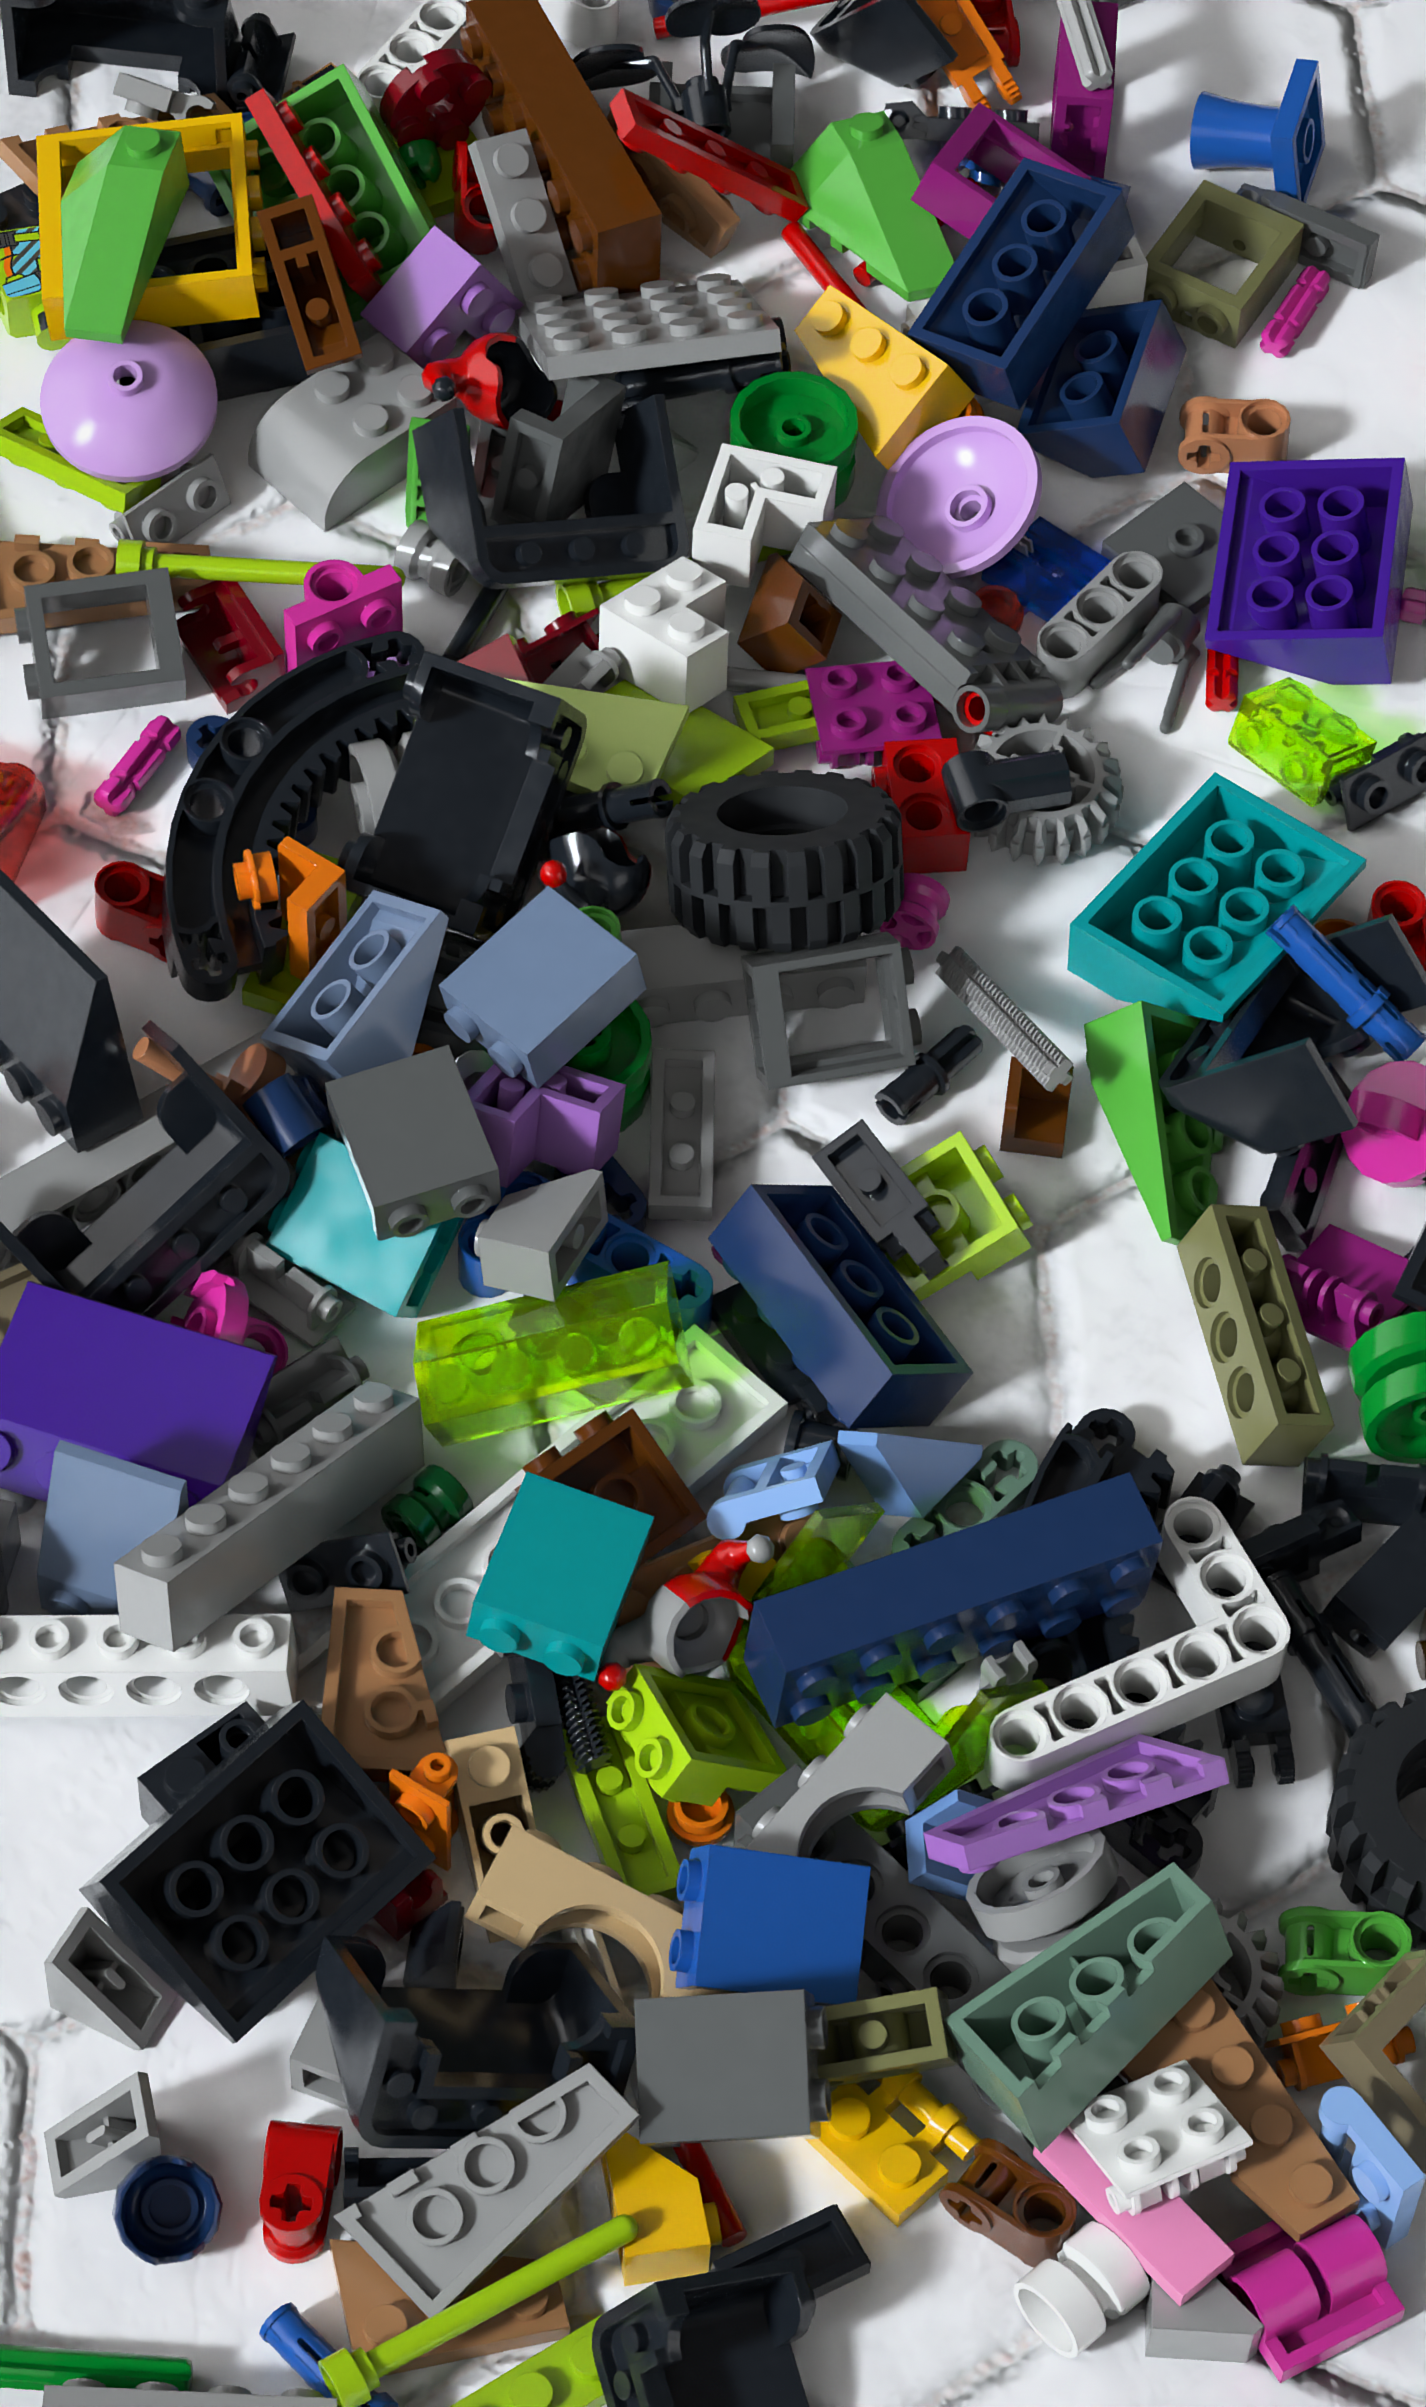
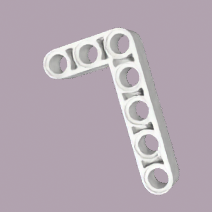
M424 0L359 71L357 78L367 88L378 111L381 99L388 85L406 66L411 73H414L418 68L428 64L422 56L432 51L444 48L463 50L460 29L466 26V2L471 0ZM538 0L560 38L585 49L615 43L619 29L620 0Z
M1192 1496L1178 1499L1167 1509L1161 1530L1163 1544L1158 1556L1160 1567L1197 1627L1009 1707L996 1715L990 1725L984 1762L987 1778L995 1787L1005 1792L1016 1791L1138 1734L1153 1737L1261 1690L1277 1680L1282 1671L1290 1639V1626L1287 1618L1221 1511L1212 1502L1204 1498ZM1191 1535L1202 1542L1196 1544L1188 1543L1178 1536ZM1224 1588L1233 1592L1235 1596H1219L1213 1593L1211 1589ZM1249 1641L1259 1642L1269 1650L1255 1651L1246 1647L1244 1643ZM1184 1668H1201L1207 1671L1210 1676H1193L1187 1673ZM1140 1693L1148 1697L1150 1702H1133L1127 1699L1125 1694ZM1072 1718L1081 1719L1091 1727L1075 1729L1068 1726L1064 1721ZM1013 1744L1021 1745L1031 1753L1023 1756L1013 1755L1003 1747Z

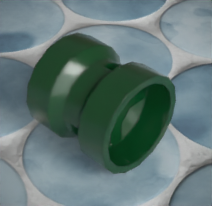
M433 1464L428 1465L414 1478L412 1491H409L407 1494H396L382 1507L381 1516L386 1528L391 1530V1533L399 1532L403 1538L411 1537L414 1540L418 1556L439 1539L447 1527L452 1528L470 1513L474 1506L462 1484L444 1468Z

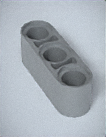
M1142 551L1124 552L1115 557L1051 618L1038 633L1035 656L1045 666L1037 677H1048L1055 681L1061 689L1063 699L1072 698L1079 694L1090 683L1091 679L1134 639L1139 630L1149 624L1157 613L1163 575L1160 562L1154 556Z

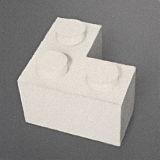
M722 443L693 527L692 561L724 579L726 584L749 588L762 546L793 552L808 522L832 521L835 508L837 467Z
M684 556L678 558L600 605L599 651L608 647L620 656L622 664L618 668L620 677L662 702L688 705L689 713L727 689L729 632L724 629L726 581Z

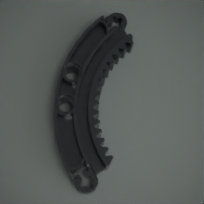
M392 631L351 642L314 657L280 676L248 700L221 727L199 757L181 792L171 822L162 888V935L168 970L171 978L179 976L184 990L196 1000L217 1002L227 998L235 989L238 975L256 971L259 983L262 984L271 982L274 976L284 970L288 932L286 929H281L282 911L277 909L278 901L261 903V910L253 908L251 899L239 901L233 874V863L244 862L243 852L246 849L251 850L252 854L270 851L276 880H278V844L286 836L292 839L296 837L298 822L305 823L308 820L309 806L319 808L323 792L333 795L337 791L338 778L350 782L349 744L380 738L393 752L395 746L398 748L402 734L412 731L416 717L411 715L409 711V700L403 697V687L410 669L414 664H420L425 652L422 643L413 635L401 631ZM396 657L400 664H407V666L398 667L395 660H387V658ZM368 669L369 672L375 671L373 677L367 678ZM209 963L213 971H220V975L210 976L206 969L199 968Z
M1101 1408L1093 1410L1083 1416L1073 1430V1425L1067 1422L1039 1466L1023 1509L1130 1472L1155 1523L1158 1508L1166 1509L1169 1505L1175 1473L1167 1461V1455L1156 1449L1147 1458L1134 1449L1136 1431L1133 1423L1125 1414L1115 1409ZM1109 1435L1117 1438L1116 1446L1107 1443L1098 1452L1093 1445L1094 1437L1100 1440H1104ZM1128 1612L1124 1615L1110 1618L1103 1613L1081 1621V1624L1075 1630L1064 1636L1046 1639L1044 1635H1040L1023 1641L1038 1661V1668L1033 1674L1030 1684L1034 1696L1058 1687L1046 1685L1040 1679L1054 1678L1065 1684L1137 1653L1140 1641L1139 1637L1132 1636L1135 1622L1134 1615ZM1140 1693L1125 1694V1697L1133 1702H1150L1148 1697ZM1072 1718L1064 1721L1068 1726L1075 1729L1091 1727L1081 1719ZM1185 1723L1153 1736V1738L1202 1751L1204 1746L1200 1739L1183 1743L1187 1726ZM1219 1787L1111 1823L1099 1829L1105 1836L1108 1844L1146 1877L1151 1878L1174 1862L1190 1879H1193L1200 1868L1203 1854V1839L1193 1823L1201 1814L1207 1818L1214 1810ZM1148 1816L1152 1821H1154L1151 1835H1149L1147 1832H1145L1143 1835L1142 1844L1140 1845L1136 1841L1141 1837L1142 1833L1145 1830ZM1177 1843L1184 1847L1182 1858L1173 1855L1166 1861L1159 1857L1161 1846L1169 1849Z

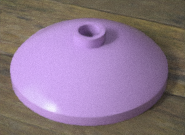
M132 320L123 344L77 338L70 340L53 358L44 375L40 393V408L43 424L51 443L71 465L82 472L104 480L124 483L141 482L159 478L173 472L199 452L210 436L215 424L218 394L213 371L207 359L195 344L169 327L148 321ZM122 377H133L136 379L128 386L116 383Z
M965 416L942 422L916 437L887 471L877 499L876 516H884L898 523L905 532L904 537L918 550L935 557L942 564L943 572L950 579L975 574L993 565L1010 552L1031 525L1042 493V472L1038 457L1030 443L1018 430L999 419L987 416Z

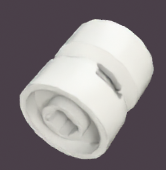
M1094 2221L1086 2223L1063 2243L1062 2250L1057 2253L1058 2262L1050 2258L1041 2261L1014 2284L1013 2289L1016 2303L1033 2330L1047 2345L1068 2358L1077 2357L1105 2332V2317L1116 2320L1119 2316L1125 2315L1149 2295L1150 2291L1147 2274L1130 2248L1114 2232L1103 2224Z

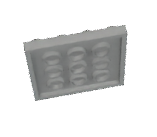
M725 273L702 275L697 278V284L675 287V283L669 280L650 281L640 285L641 291L619 294L618 289L613 287L593 288L584 292V298L562 301V296L557 294L536 295L527 299L528 307L522 306L520 309L515 310V330L549 381L782 352L780 328L738 279L731 280V275Z

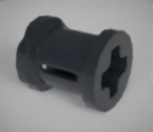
M795 1409L788 1428L783 1453L833 1440L841 1464L835 1476L837 1480L846 1482L852 1465L837 1444L838 1431L859 1432V1428L848 1429L847 1427H838L807 1419L805 1411Z

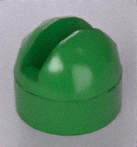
M427 139L414 140L398 149L420 190L426 188L425 181L430 180L433 183L438 181L442 172V162L436 144L433 141Z

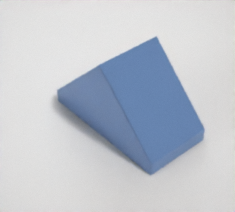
M843 1430L838 1431L837 1444L883 1515L924 1518L982 1458L983 1445Z

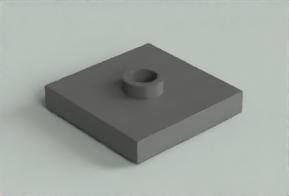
M1184 481L1103 540L1101 555L1110 562L1120 554L1129 551H1142L1154 556L1160 562L1163 569L1159 602L1163 605L1166 603L1183 605L1195 615L1210 604L1223 511Z

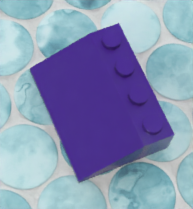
M1405 457L1230 462L1204 640L1206 648L1331 685L1392 684L1413 511Z
M28 1281L0 1346V1488L47 1502L54 1451L59 1440H63L187 1480L188 1504L190 1508L247 1467L278 1356L40 1283Z

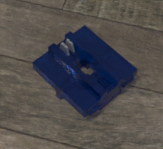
M1039 516L1029 526L1024 536L1010 552L993 565L982 570L981 580L1017 603L1016 613L1022 617L1030 611L1048 622L1097 576L1111 560Z

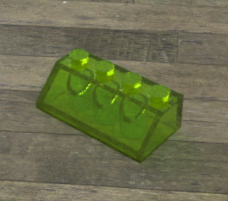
M669 1261L567 1285L563 1288L555 1302L523 1296L421 1321L417 1324L413 1367L423 1423L442 1447L694 1386Z

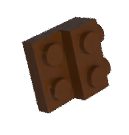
M633 1408L612 1420L606 1410L573 1432L580 1444L563 1456L554 1445L522 1467L525 1473L530 1472L654 1516L646 1550L640 1565L707 1518L705 1512ZM521 1485L514 1489L517 1492V1494Z

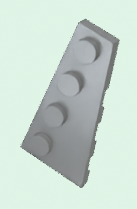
M588 2063L511 2109L507 2115L477 2133H471L451 2145L450 2149L415 2170L411 2169L386 2184L385 2188L358 2204L354 2203L333 2217L430 2318L454 2305L642 2116L593 2065Z

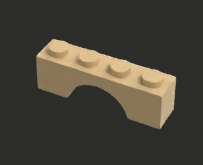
M512 1825L464 1916L468 1920L523 1949L531 1946L538 1939L551 1932L566 1928H587L605 1933L623 1944L637 1959L646 1977L649 1998L731 1994L729 1992L706 1989L687 1990L676 1988L677 1972L670 1970L669 1949L675 1930L682 1928L683 1909L677 1903L660 1895L651 1894L647 1896L624 1884L622 1877L610 1867L597 1862L585 1863L562 1851L560 1844L554 1838L538 1830L528 1829L524 1831Z

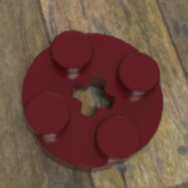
M444 48L422 56L428 64L418 68L414 73H411L406 66L394 77L383 94L379 107L380 116L399 147L414 140L427 139L433 141L437 148L441 147L445 151L454 150L457 140L466 141L470 133L469 126L479 116L486 100L492 93V83L467 52L455 48Z

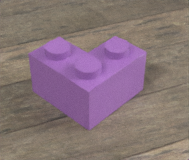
M434 225L360 315L424 369L430 362L445 359L454 349L456 339L464 330L475 339L488 333L506 332L515 319V310L520 309L524 304L480 262Z
M494 1063L467 1092L498 1166L500 1186L508 1188L533 1160L555 1166L560 1172L567 1175H573L589 1169L599 1171L618 1149L626 1085L564 1065L537 1089L519 1074L514 1078L507 1076Z

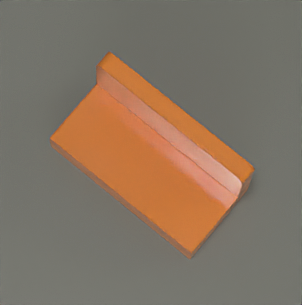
M286 836L278 844L280 906L282 917L288 921L290 974L304 981L347 925L346 871L291 837Z

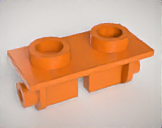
M434 1752L422 1758L408 1777L392 1768L389 1772L390 1803L437 1857L432 1863L448 1872L451 1868V1838L459 1826L458 1815L454 1809V1790L452 1789L458 1779V1766L449 1755Z
M1359 2002L1345 2006L1347 2015ZM1320 2013L1279 2023L1283 2037L1266 2041L1264 2049L1281 2046L1285 2059L1276 2061L1275 2068L1276 2074L1285 2088L1294 2086L1299 2092L1311 2086L1344 2078L1319 2047L1342 2021L1324 2026ZM1404 2026L1382 2050L1393 2064L1404 2063L1406 2055L1416 2052L1415 2039L1409 2026Z

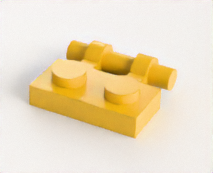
M920 2072L876 2079L880 2086L870 2095L856 2083L838 2086L831 2092V2121L820 2122L821 2138L805 2139L897 2227L947 2183L949 2170L935 2156L948 2146L962 2161L966 2162L974 2156L973 2150L981 2140L966 2126L968 2117L953 2103L944 2105L921 2084L923 2076ZM901 2104L925 2125V2128L915 2137L909 2134L890 2116Z

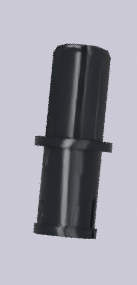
M660 778L626 786L618 782H608L598 791L564 797L561 802V809L557 813V819L559 822H563L566 831L572 833L607 827L612 831H621L627 828L631 822L668 817L672 812L673 800L652 803L651 798L672 794L668 783Z
M962 1025L950 1031L927 1053H915L916 1065L906 1068L899 1077L875 1095V1099H877L875 1103L880 1113L891 1123L903 1125L927 1100L929 1101L934 1095L942 1096L950 1089L949 1080L982 1052L983 1041L976 1035L972 1027Z

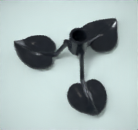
M678 0L669 7L665 15V24L671 36L684 38L700 35L702 75L687 80L685 83L686 89L683 90L681 96L660 59L654 55L644 57V50L641 46L635 44L600 45L588 48L572 59L590 91L635 85L657 76L673 103L674 113L678 115L684 114V118L725 138L732 132L729 112L732 111L731 92L735 72L773 71V63L796 64L795 74L811 79L815 65L812 40L802 28L790 24H771L752 28L759 22L761 17V8L757 0ZM750 29L744 35L743 40H732L730 44L722 49L720 57L725 71L722 85L719 84L718 78L712 74L711 35L729 36Z

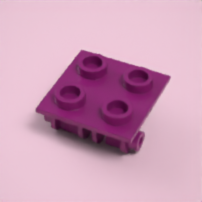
M896 661L805 668V676L808 682L819 740H816L818 764H829L830 769H837L841 766L860 765V753L863 752L866 766H873L874 751H881L883 758L885 741L942 738L932 695Z
M1330 1223L1298 1258L1291 1254H1284L1282 1256L1305 1332L1349 1353L1350 1348L1365 1332L1386 1320L1398 1317L1408 1306L1391 1297L1408 1259Z

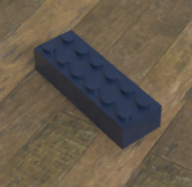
M1128 1472L754 1601L743 1659L774 1729L795 1722L797 1726L811 1725L827 1717L833 1708L857 1700L860 1704H870L879 1701L886 1692L891 1694L898 1685L918 1678L922 1682L939 1680L952 1673L958 1664L982 1656L983 1660L990 1655L995 1660L1013 1652V1645L1019 1640L1026 1641L1040 1635H1044L1046 1639H1055L1075 1630L1083 1620L1103 1613L1110 1618L1118 1617L1134 1610L1145 1599L1163 1539L1131 1473Z

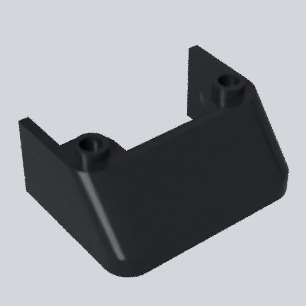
M839 0L810 31V35L824 52L895 87L909 84L912 89L917 88L926 82L937 69L953 62L958 56L957 52L916 0Z
M664 394L652 395L621 412L615 439L620 472L606 473L591 481L584 494L586 518L487 526L485 510L478 497L464 408H453L412 431L428 525L432 533L480 584L487 588L508 589L648 577L682 556L687 557L689 538Z
M1393 914L1325 936L1376 988L1382 985L1390 993L1387 999L1400 1013L1426 1005V971ZM1286 953L1223 1023L1204 1018L1201 1019L1160 1078L1158 1084L1170 1105L1178 1111L1261 1154L1275 1153L1277 1157H1285L1297 1152L1309 1142L1356 1127L1359 1121L1329 1072L1324 1060L1339 1053L1344 1058L1357 1055L1367 1049L1374 1039L1360 1026L1354 1029L1346 1021L1349 1015Z
M150 1020L141 1029L182 1073L163 1091L157 1105L158 1121L162 1129L176 1145L83 1233L65 1215L56 1211H41L27 1218L12 1233L0 1221V1241L43 1285L156 1318L202 1272L208 1269L280 1201L287 1191L290 1174L286 1161L184 1048Z

